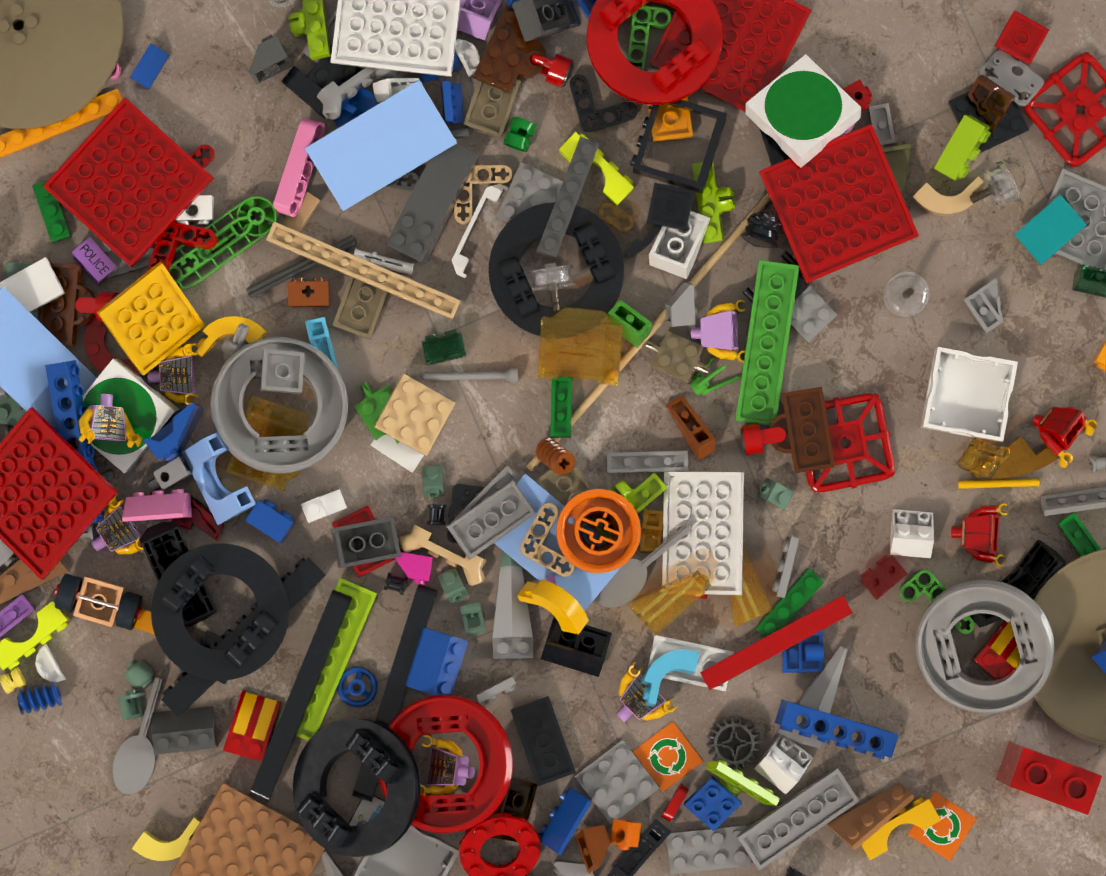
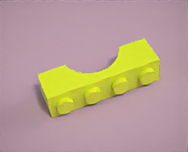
M575 132L559 149V153L569 162H571L580 136L588 139L582 133L578 135ZM597 149L592 164L599 167L604 174L605 187L603 194L618 207L634 190L632 186L634 182L627 175L622 176L617 172L619 168L612 161L608 163L603 158V152Z
M55 600L37 612L38 628L32 638L25 642H15L9 638H4L0 641V667L2 670L9 668L11 671L20 664L18 660L24 655L28 658L36 651L35 647L40 643L42 645L46 644L52 639L51 634L56 630L60 633L68 626L67 622L71 619L64 610L55 608Z

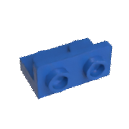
M442 81L441 94L444 122L446 125L463 124L464 112L461 84H450V81Z

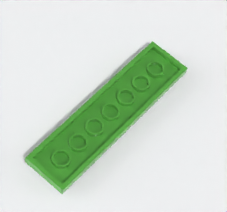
M764 260L758 261L735 421L770 425L777 417L799 265Z

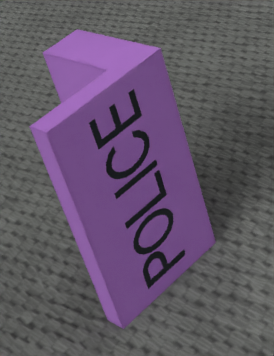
M91 237L71 253V257L77 264L82 265V269L97 286L101 285L105 277L117 268Z

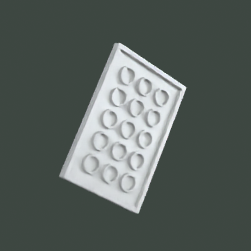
M338 0L331 63L452 77L461 0Z
M664 472V484L668 488L664 491L663 543L687 523L691 526L692 530L663 553L662 593L742 595L744 472Z

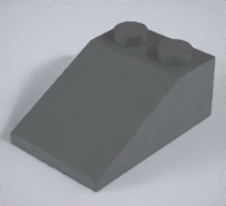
M519 0L512 3L525 42L580 26L572 0Z
M394 517L331 528L338 568L401 557Z

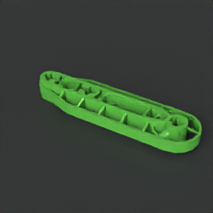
M260 196L250 197L207 226V229L213 227L217 233L215 235L217 238L229 230L233 231L227 237L225 235L212 249L196 247L185 254L182 248L186 245H180L175 253L180 250L184 256L170 265L168 272L171 273L173 270L179 271V278L175 282L181 286V291L198 285L267 236L272 225L266 223V220L277 223V212L273 204L268 199ZM254 200H257V207L254 206ZM271 205L272 208L265 213L263 210ZM238 209L237 219H235L232 213ZM254 213H262V216H260V221H257L256 219L252 220V218H254ZM230 215L233 221L219 231L215 225ZM239 225L240 229L244 231L240 235L237 233L235 229V226ZM233 235L237 236L234 240H232L227 245H225L217 252L212 254V252L215 251L218 247H220L225 242L229 241L228 239L230 237H232ZM248 236L258 238L251 242ZM246 238L250 244L234 253L231 248ZM230 250L233 256L218 265L215 259ZM189 259H191L192 261L195 260V262L193 263V268L188 266L184 269L187 272L186 274H184L183 270L179 268L180 265L183 268L188 265L187 261ZM213 261L216 268L202 277L198 271ZM195 273L199 276L200 279L195 283L183 286L182 282Z

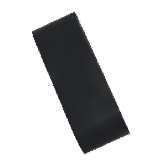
M293 66L281 82L326 119L322 113L323 104L317 98L318 93L322 89L297 67Z

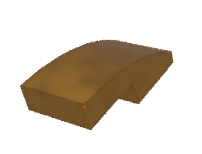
M644 509L640 553H652L661 545L663 511Z

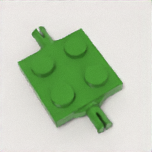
M365 382L360 387L366 397L363 401L356 404L354 408L374 439L378 440L387 434L373 426L388 401L392 390L389 385H386L380 390L372 391L368 383Z

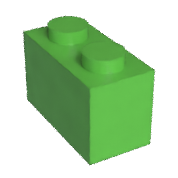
M619 300L608 312L606 325L638 348L650 335L652 322L622 300Z

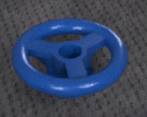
M351 667L344 671L337 687L339 697L349 706H365L376 696L377 680L368 669ZM356 673L355 679L349 683L347 688L343 689L345 679L350 674ZM362 674L366 675L371 682V692L365 689V684L362 681ZM355 683L360 684L361 689L359 691L354 690L353 686ZM349 693L355 696L362 694L366 698L361 701H353L346 695Z

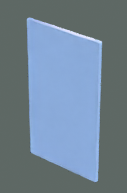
M418 80L307 146L305 150L340 205V209L344 211L457 144L423 87L422 82Z
M2 287L0 288V387L26 412L29 408L33 407L55 428L56 424L45 365L76 360L80 369L79 380L80 385L83 387V395L97 378L12 294ZM65 378V379H64V384H65V386L67 387V386H68V381H67V379ZM68 398V405L71 407L72 403Z
M525 474L516 485L536 514L494 544L539 581L541 579L548 581L547 576L555 574L556 584L572 595L585 611L620 568L606 573H591L574 566L573 573L563 577L524 556L520 551L521 543L541 507L546 503L554 504L558 509V515L542 545L564 556L556 538L557 520L564 505ZM544 508L543 511L546 514L543 519L539 516L538 521H542L549 526L551 522H548L547 519L549 516H554L553 508ZM570 517L568 519V522L570 524H573L575 522V519L573 517ZM584 523L583 529L593 532V538L597 540L600 535ZM537 524L534 526L533 532L536 536H542L545 533V528L543 525ZM582 533L583 538L588 544H594L596 547L606 544L604 541L598 544L592 543L587 539L588 535ZM529 534L528 539H532L529 544H524V548H526L525 552L527 554H529L530 551H535V549L533 548L535 541L538 544L541 541L539 539H535L531 534ZM544 552L541 556L542 562L545 564L551 563L553 555L550 552ZM557 556L555 563L551 567L556 569L557 565L562 568V573H565V571L569 572L571 570L568 567L569 563L561 564L558 562L561 558Z

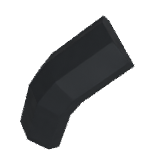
M160 522L147 528L139 539L157 581L160 580L162 574L177 558L189 551L177 522ZM204 584L182 608L186 627L197 624L217 612Z
M1037 540L1015 570L1000 582L1012 585L1034 599L1043 585L1065 565L1066 561L1043 541ZM986 613L970 615L979 628L1002 619Z

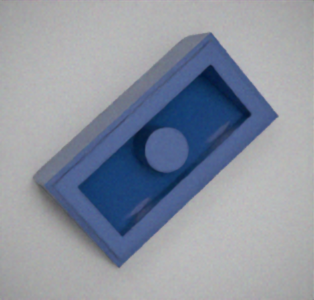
M151 43L130 78L149 90L170 55Z

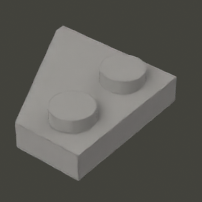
M996 278L963 300L985 334L1003 322L997 286L998 281Z

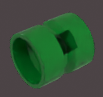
M513 116L509 125L511 131L506 133L503 144L513 149L527 152L531 143L529 137H533L537 125ZM518 130L522 131L523 135L518 134Z

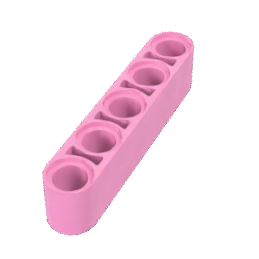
M307 118L302 119L274 200L273 206L277 213L295 217L298 214L315 165L308 153H306L305 148L324 137V123Z

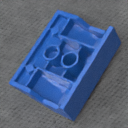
M192 402L174 416L173 421L154 436L143 440L158 460L171 462L177 457L183 456L181 452L185 450L204 408Z

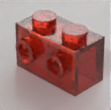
M884 555L876 562L878 564L877 567L873 570L868 568L861 574L862 579L860 583L875 600L879 599L908 574L893 555L889 557Z

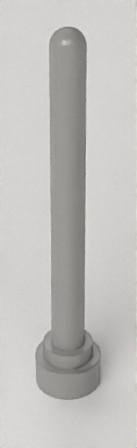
M510 367L506 371L423 373L421 378L423 381L506 379L510 383H518V367Z

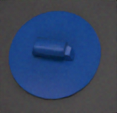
M361 88L354 97L342 101L341 115L334 119L336 126L339 128L376 106L377 101L370 91Z

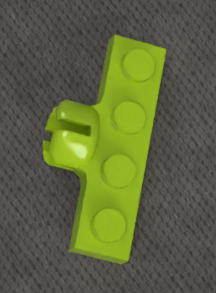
M302 0L303 9L291 13L288 17V21H292L289 23L290 30L296 37L307 35L309 55L312 61L330 57L331 48L324 0Z
M703 162L692 164L694 181L698 180ZM712 163L703 194L696 192L699 214L710 218L703 238V244L724 241L721 214L726 211H732L735 208V201L725 200L726 198L735 197L732 188L717 187L714 163Z
M655 472L635 489L630 488L625 481H619L614 485L622 494L621 496L631 503L637 514L668 488ZM598 523L597 527H595L603 537L609 539L612 534L601 530L603 525Z
M719 759L717 761H708L705 769L722 778L720 783L734 795L744 792L764 805H778L780 798L773 795L774 791L771 789L762 788L756 780L745 778L743 772L729 768V764Z

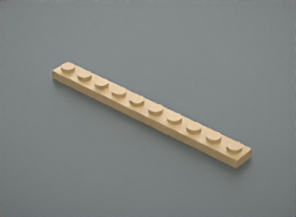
M276 222L273 223L266 241L452 320L461 300Z

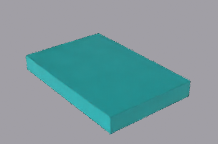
M1059 195L1015 233L1014 236L1034 259L1042 265L1087 224L1067 201Z

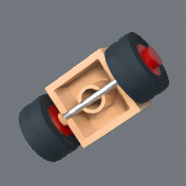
M65 574L55 590L56 609L72 612L75 608L73 616L110 627L117 626L132 630L136 621L140 619L143 610L141 608V595L126 591V587L89 576L84 577L82 584V578Z

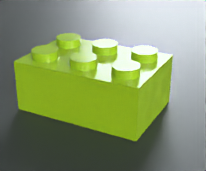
M964 115L934 169L953 180L966 178L971 169L968 167L970 162L977 159L981 152L978 148L981 143H986L991 134L989 132L990 126L971 115Z

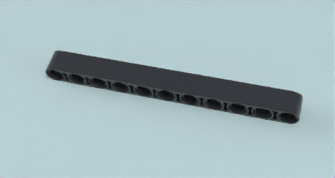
M419 584L375 720L387 727L401 710L408 688L405 686L422 629L427 627L438 591ZM362 763L352 796L372 802L379 778L370 770L371 768Z
M333 589L257 772L249 796L268 803L352 600L351 596Z

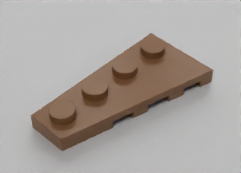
M19 559L0 575V605L69 572V570L60 560L49 575L41 580Z
M899 783L827 823V825L849 847L856 850L915 798L908 789Z

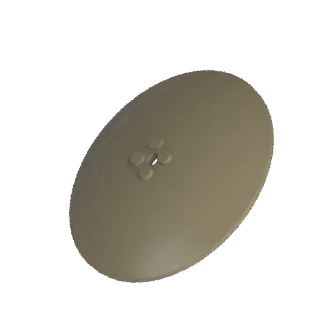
M0 0V127L23 130L49 126L73 116L99 94L116 67L122 47L124 23L120 0ZM20 20L23 21V29L16 31L15 23Z
M1106 548L1084 554L1068 562L1043 585L1033 599L1043 610L1050 623L1055 646L1054 659L1049 676L1034 698L1043 711L1063 729L1079 738L1101 745H1106V674L1091 657L1106 640Z

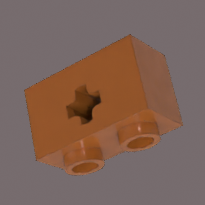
M292 278V282H288V306L290 308L330 307L329 281H325V278H313V281H305V278ZM308 287L314 291V293L310 294V297L304 294Z

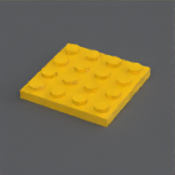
M158 262L97 311V314L133 365L143 376L205 326L161 262Z

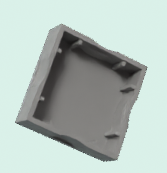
M411 825L403 837L387 850L374 855L362 856L351 876H447L459 854V848L428 831Z

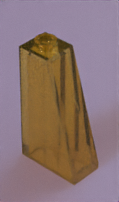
M744 545L742 595H729L734 627L772 611Z
M697 570L636 597L628 606L656 636L712 585L709 583V579Z

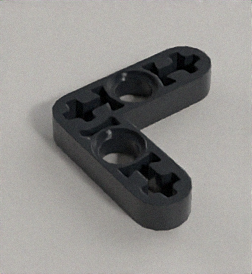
M576 74L571 78L570 89L580 125L584 131L593 132L626 123L636 118L637 107L631 102L596 111L586 77ZM576 79H579L580 82L584 81L585 84L582 85V91L585 92L587 90L588 94H580L576 97L575 93L579 94L578 87L573 86L576 83ZM581 98H587L590 101L588 108L583 109L579 107L578 102ZM625 107L634 110L631 113V117L624 114L620 116L622 120H618V113L615 109H619V113L624 112ZM606 112H612L615 115V119L613 122L608 123L604 121L603 115ZM600 114V121L603 125L599 126V121L593 123L592 128L584 125L588 117L591 120L597 119L596 115Z

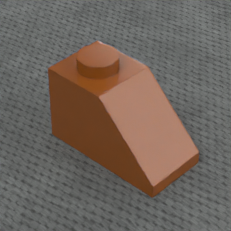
M604 825L582 829L575 836L588 874L593 873L600 866L611 844L610 835Z

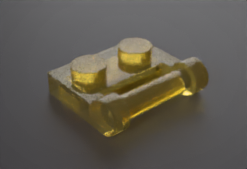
M975 437L957 462V466L965 471L992 479L1003 460L1009 457L1010 450L1006 447H997L985 443L982 439ZM980 449H981V450H984V451H986V452L995 454V456L992 457V456H989V455H986V454L977 452V450H980Z

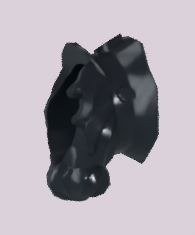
M772 210L751 214L747 218L748 226L745 228L746 231L740 236L755 247L778 248L776 240L778 239L777 235L781 231L782 224L777 220L776 214Z

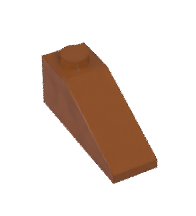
M683 395L666 404L667 410L698 460L716 451L714 436Z

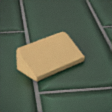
M306 191L298 214L295 217L286 215L282 224L300 232L321 201Z

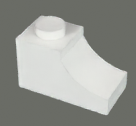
M387 78L373 83L374 97L377 103H381L418 81L419 78Z
M340 489L301 504L308 523L347 508Z

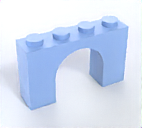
M218 432L201 439L183 451L182 455L217 525H220L255 506L256 503L247 486L232 493L221 484L216 473L215 462L219 455L229 449Z

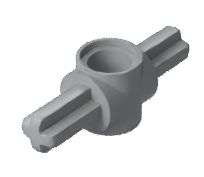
M240 323L237 326L234 337L227 339L223 343L224 364L236 351L246 345L244 341L249 330L247 325Z

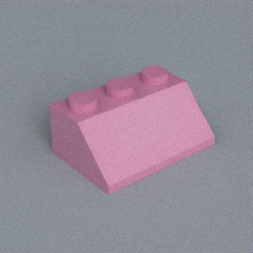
M184 489L172 490V494H164V491H152V495L144 496V492L132 493V497H126L122 521L134 522L192 517L191 494L184 493Z

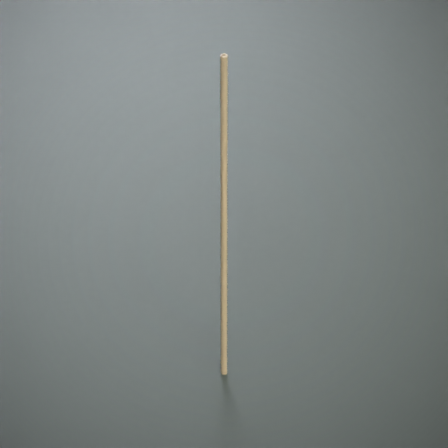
M768 193L693 276L689 283L695 287L745 231L746 226H748L747 218L753 213H761L771 200ZM666 308L652 323L650 335L638 348L633 345L573 412L571 427L666 320ZM553 438V439H555V441L559 442V440H560L561 438ZM535 455L526 468L532 472L541 461Z

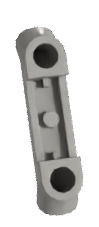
M363 67L362 71L339 87L334 81L331 82L317 95V98L323 104V115L327 119H337L341 115L342 101L354 97L359 89L368 87L376 77L395 78L397 71Z

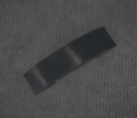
M653 225L643 243L635 239L624 258L628 260L642 252L655 239L662 226Z
M655 819L640 835L638 847H630L607 876H633L657 847L669 836L671 831Z

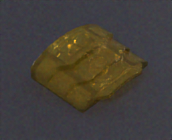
M564 307L553 317H542L537 377L557 379L559 376L598 380L597 383L618 385L623 325L613 323L605 311Z
M250 395L244 415L249 425L260 434L259 437L299 436L308 430L306 423L309 414ZM231 453L225 470L226 473L280 491L285 490L287 481L297 477L300 471L292 473L260 471L242 463Z

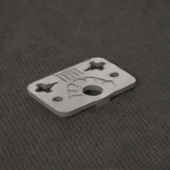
M997 50L979 72V76H985L986 72L984 70L989 71L992 69L995 77L989 76L987 78L1015 95L1014 102L1020 106H1026L1044 84V80L1027 68L1028 65L1020 60L1017 61L1001 50ZM1012 68H1021L1023 74L1020 76L1014 75ZM1017 93H1026L1025 97L1027 98V100H1019V95Z

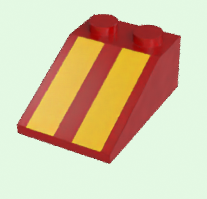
M1004 620L971 659L995 680L1009 675L1021 661L1011 621L1007 622Z
M242 691L223 751L262 762L270 743L281 702Z

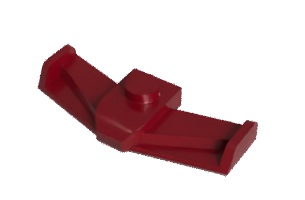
M191 498L192 517L171 520V522H177L179 526L191 530L194 524L215 541L219 540L224 529V523L217 525L212 513L194 498Z

